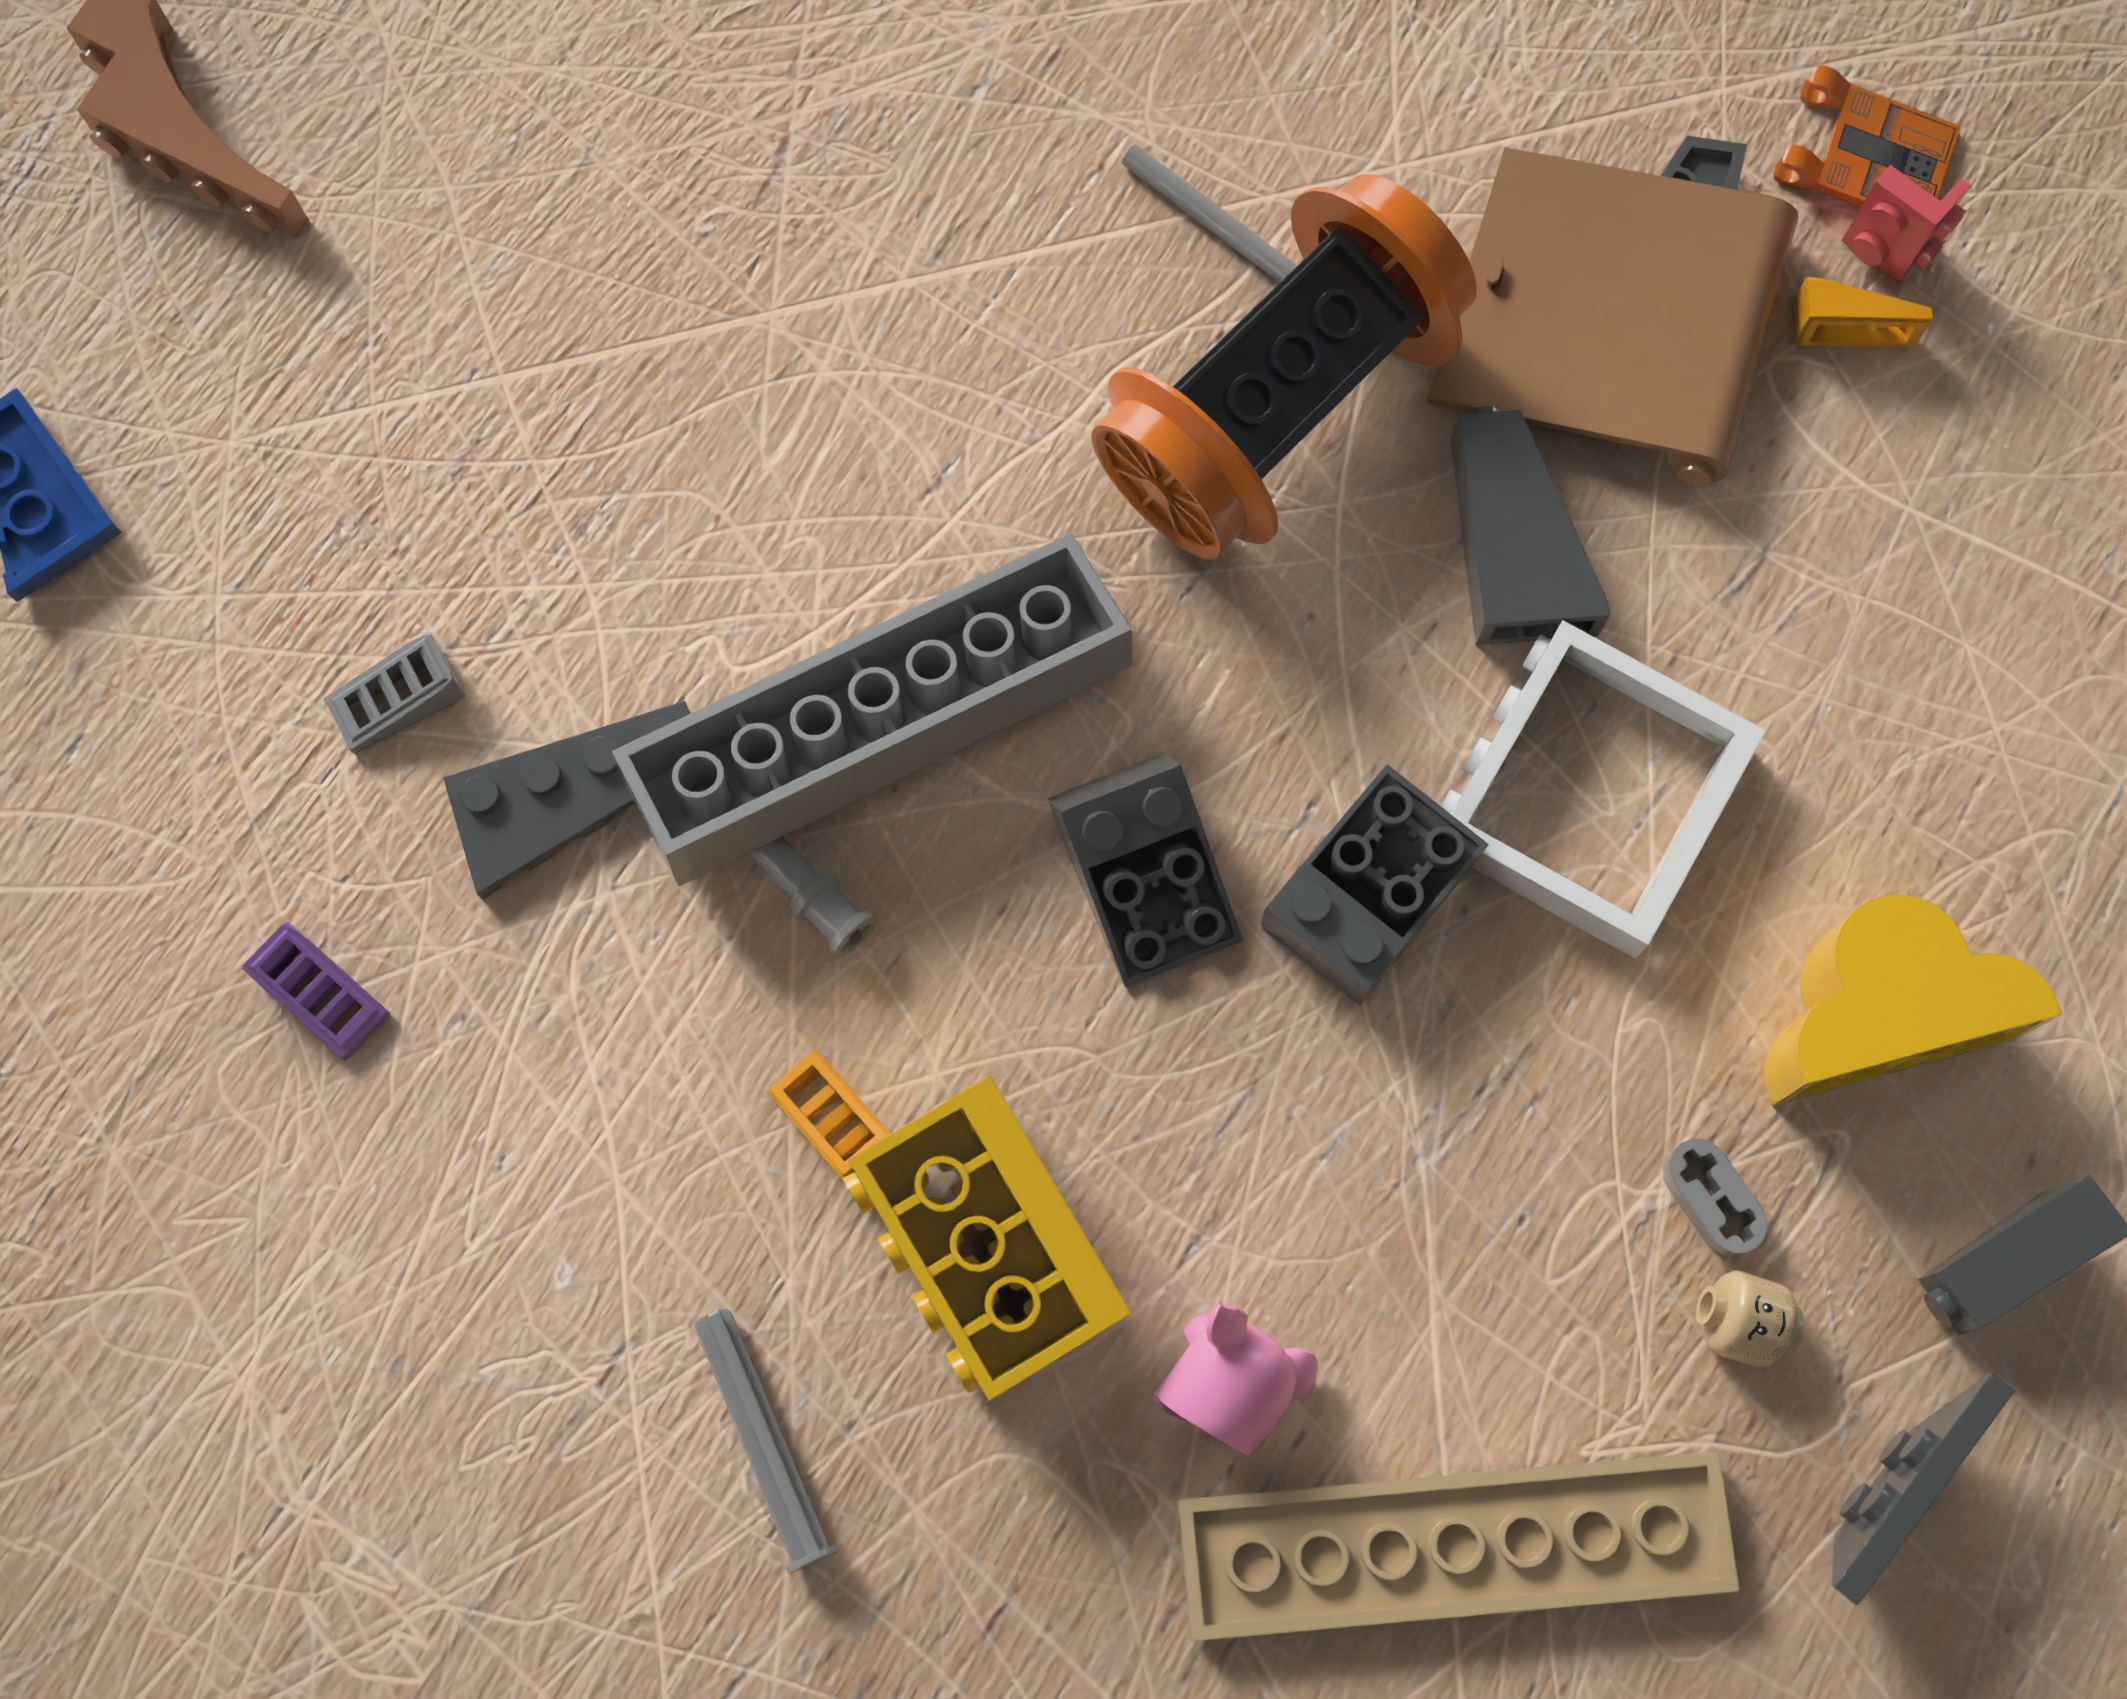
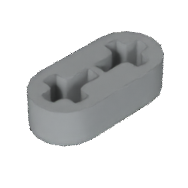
M1691 1139L1676 1146L1666 1156L1663 1164V1179L1667 1188L1706 1244L1714 1252L1726 1257H1738L1755 1250L1764 1241L1768 1225L1763 1208L1725 1154L1714 1143L1704 1139ZM1684 1154H1687L1692 1161L1703 1157L1708 1162L1710 1169L1703 1174V1177L1713 1191V1195L1710 1196L1699 1180L1696 1179L1687 1183L1682 1178L1680 1172L1687 1167L1686 1160L1683 1157ZM1717 1200L1720 1201L1731 1216L1740 1213L1746 1216L1749 1223L1742 1229V1233L1746 1238L1744 1243L1737 1235L1727 1239L1722 1235L1719 1228L1725 1224L1726 1218L1715 1203Z

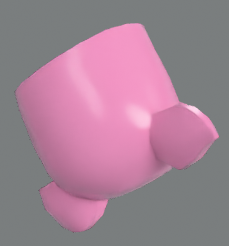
M1218 1303L1212 1308L1210 1314L1199 1315L1183 1330L1190 1345L1153 1393V1401L1169 1415L1192 1423L1216 1439L1251 1457L1282 1421L1293 1403L1294 1397L1304 1402L1314 1390L1318 1360L1311 1351L1296 1347L1283 1349L1272 1337L1247 1322L1248 1315L1243 1310L1233 1305Z

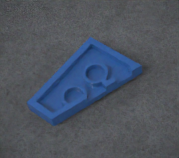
M15 388L0 398V551L6 571L3 574L7 594L16 602H19L122 532L29 401Z

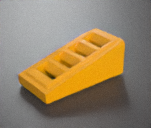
M1815 277L1805 278L1792 304L1794 344H1798V346L1913 348L1933 319L1931 307Z
M816 1048L767 1090V1093L842 1179L854 1173L848 1160L844 1161L848 1155L872 1135L874 1137L852 1156L891 1134ZM822 1075L828 1084L802 1107L798 1108L792 1099ZM808 1079L791 1098L788 1097L793 1090ZM839 1095L844 1102L814 1127L809 1119ZM857 1115L862 1122L832 1147L826 1139L853 1116Z

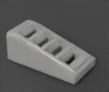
M428 632L402 646L324 699L350 751L355 754L466 697L440 645L431 632ZM427 667L434 681L423 687L416 671ZM405 678L413 695L402 701L394 682ZM380 689L383 690L391 706V709L384 714H381L371 695ZM359 700L371 721L361 729L349 705Z

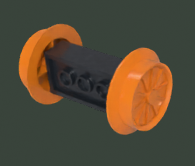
M1364 174L1353 178L1341 191L1326 187H1314L1305 190L1296 198L1291 209L1293 234L1304 260L1173 387L1158 377L1135 368H1121L1110 377L1108 394L1113 410L1092 431L1091 440L1094 451L1103 469L1125 499L1148 523L1178 547L1203 559H1215L1236 538L1252 544H1265L1269 542L1277 533L1278 516L1271 496L1262 479L1391 352L1411 362L1425 366L1445 365L1459 353L1462 345V328L1459 318L1472 306L1477 294L1476 279L1472 266L1461 245L1443 221L1425 203L1400 185L1380 176Z

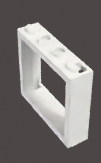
M1562 620L1553 638L1550 639L1540 634L1522 667L1531 671L1532 674L1523 690L1521 691L1511 685L1492 718L1502 723V726L1493 742L1481 737L1462 769L1473 776L1463 794L1460 795L1450 790L1441 807L1489 844L1471 867L1472 869L1636 959L1650 944L1766 730ZM1562 660L1723 747L1631 914L1468 824Z

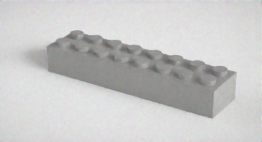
M1069 533L613 750L612 753L630 794L678 887L1133 666L1132 629L1072 533Z

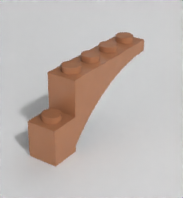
M86 0L66 29L81 50L79 57L82 62L100 75L77 108V111L92 131L90 139L99 148L114 157L122 158L125 153L139 160L140 164L149 173L164 182L171 183L175 178L189 185L190 189L199 198L212 206L221 208L226 203L240 210L241 215L248 222L265 232L271 233L276 228L297 238L309 219L292 190L259 172L229 149L199 118L190 105L182 89L168 43V38L174 29L157 0Z

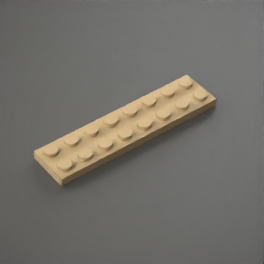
M1719 1451L1177 1500L1191 1641L1740 1591Z

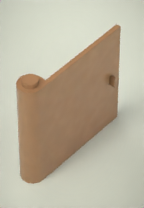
M1504 147L1469 260L1476 279V299L1472 306L1459 318L1462 328V345L1459 353L1449 363L1436 367L1427 396L1428 403L1464 411H1470L1482 406H1496L1501 408L1502 411L1521 410L1527 424L1667 453L1666 461L1668 467L1676 473V478L1687 485L1707 487L1713 481L1724 479L1729 471L1799 218L1797 210L1785 200L1769 195ZM1503 271L1500 284L1498 288L1494 289V286L1498 283L1501 272Z

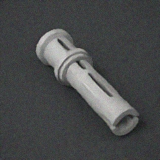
M783 836L747 853L791 898L790 907L792 908V914L800 921L808 920L830 943L828 951L835 958L844 957L853 951L867 938L876 925L877 918L871 911H860L839 889L840 880L834 874L826 871L817 872Z

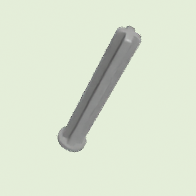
M719 1309L702 1316L695 1322L694 1328L792 1563L786 1567L787 1573H795L838 1552V1548L836 1545L828 1546L731 1311Z

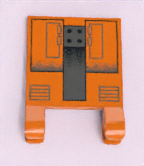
M1816 66L1812 71L1810 79H1807L1803 84L1800 93L1801 101L1815 108L1840 109L1823 161L1803 146L1790 145L1785 150L1783 158H1780L1776 163L1773 172L1774 180L1788 187L1815 189L1861 207L1875 182L1892 165L1927 192L1938 198L1961 126L1853 85L1838 71L1829 66Z

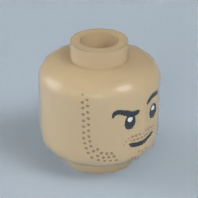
M1735 1270L1723 1275L1714 1286L1706 1287L1701 1293L1696 1307V1320L1702 1325L1703 1338L1708 1348L1720 1356L1757 1368L1773 1366L1781 1358L1789 1357L1796 1350L1803 1333V1313L1797 1307V1302L1791 1290L1777 1282L1743 1271Z

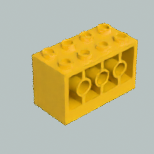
M988 1075L847 1159L854 1173L845 1177L843 1181L863 1215L876 1208L889 1231L880 1235L877 1239L898 1274L909 1267L915 1274L923 1289L911 1296L932 1333L934 1334L946 1327L957 1347L946 1353V1356L968 1394L981 1387L988 1401L1132 1314L991 1075ZM936 1165L942 1173L953 1170L958 1178V1181L951 1187L954 1198L947 1203H944L943 1199L939 1196L927 1199L923 1193L922 1187L930 1181L926 1170L931 1166ZM969 1224L977 1231L988 1229L991 1233L992 1239L985 1244L988 1254L981 1260H978L972 1254L961 1257L958 1252L957 1246L961 1245L964 1241V1235L961 1231ZM1005 1284L1014 1291L1023 1288L1026 1295L1019 1303L1022 1311L1013 1318L1006 1312L995 1315L992 1308L999 1301L997 1290Z

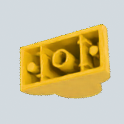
M1894 894L1881 896L1864 903L1819 939L1808 952L1800 976V990L1806 1012L1786 1026L1772 1042L1765 1060V1085L1770 1102L1774 1106L2016 1040L2062 1015V1011L2050 985L2036 970L2023 961L1998 953L1971 955L1959 927L1947 913L1936 905L1910 895Z

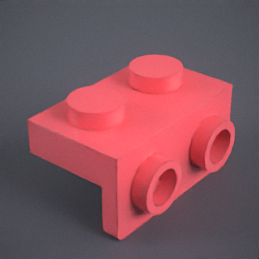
M1890 165L1873 185L1841 241L1852 248L1853 253L1859 260L1867 265L1876 266L1899 283L1914 265L1924 271L1947 243L1946 238L1967 212L1959 206V203L1971 185L1960 178L1940 201Z

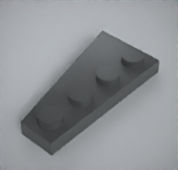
M686 701L443 777L476 894L481 899L486 898L501 889L500 884L526 868L528 871H531L552 858L550 854L581 835L587 837L607 825L605 823L607 819L632 804L637 806L625 784L612 751L689 715L690 711Z

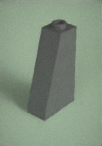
M1482 406L1472 409L1466 414H1459L1451 437V447L1475 645L1536 641L1540 634L1552 639L1562 620L1593 637L1599 636L1610 617L1609 602L1521 410L1502 411L1501 408L1496 406Z

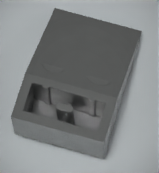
M1166 753L1159 754L1048 798L1069 858L1125 988L1243 941L1182 766Z
M1387 764L1264 909L1261 926L1358 1005H1361L1410 946L1489 844Z

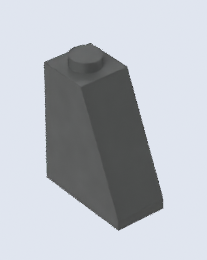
M2091 1175L2046 1190L1921 1276L1918 1281L1927 1292L1924 1295L1925 1303L1932 1315L1943 1326L1949 1329L1953 1327L1958 1335L1981 1330L2126 1238L2127 1223Z

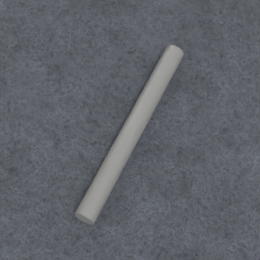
M1133 145L1127 151L1122 160L1124 166L1279 283L1297 267L1295 263L1138 145Z

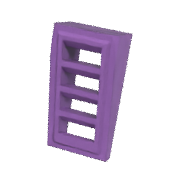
M289 922L282 924L242 967L264 990L345 1061L390 1014L386 1008ZM299 951H302V953L281 973V975L277 979H275L274 977L290 962V960ZM316 965L322 969L297 997L290 993ZM336 983L340 985L342 990L315 1016L310 1010ZM355 1000L359 1002L363 1007L335 1034L329 1027Z

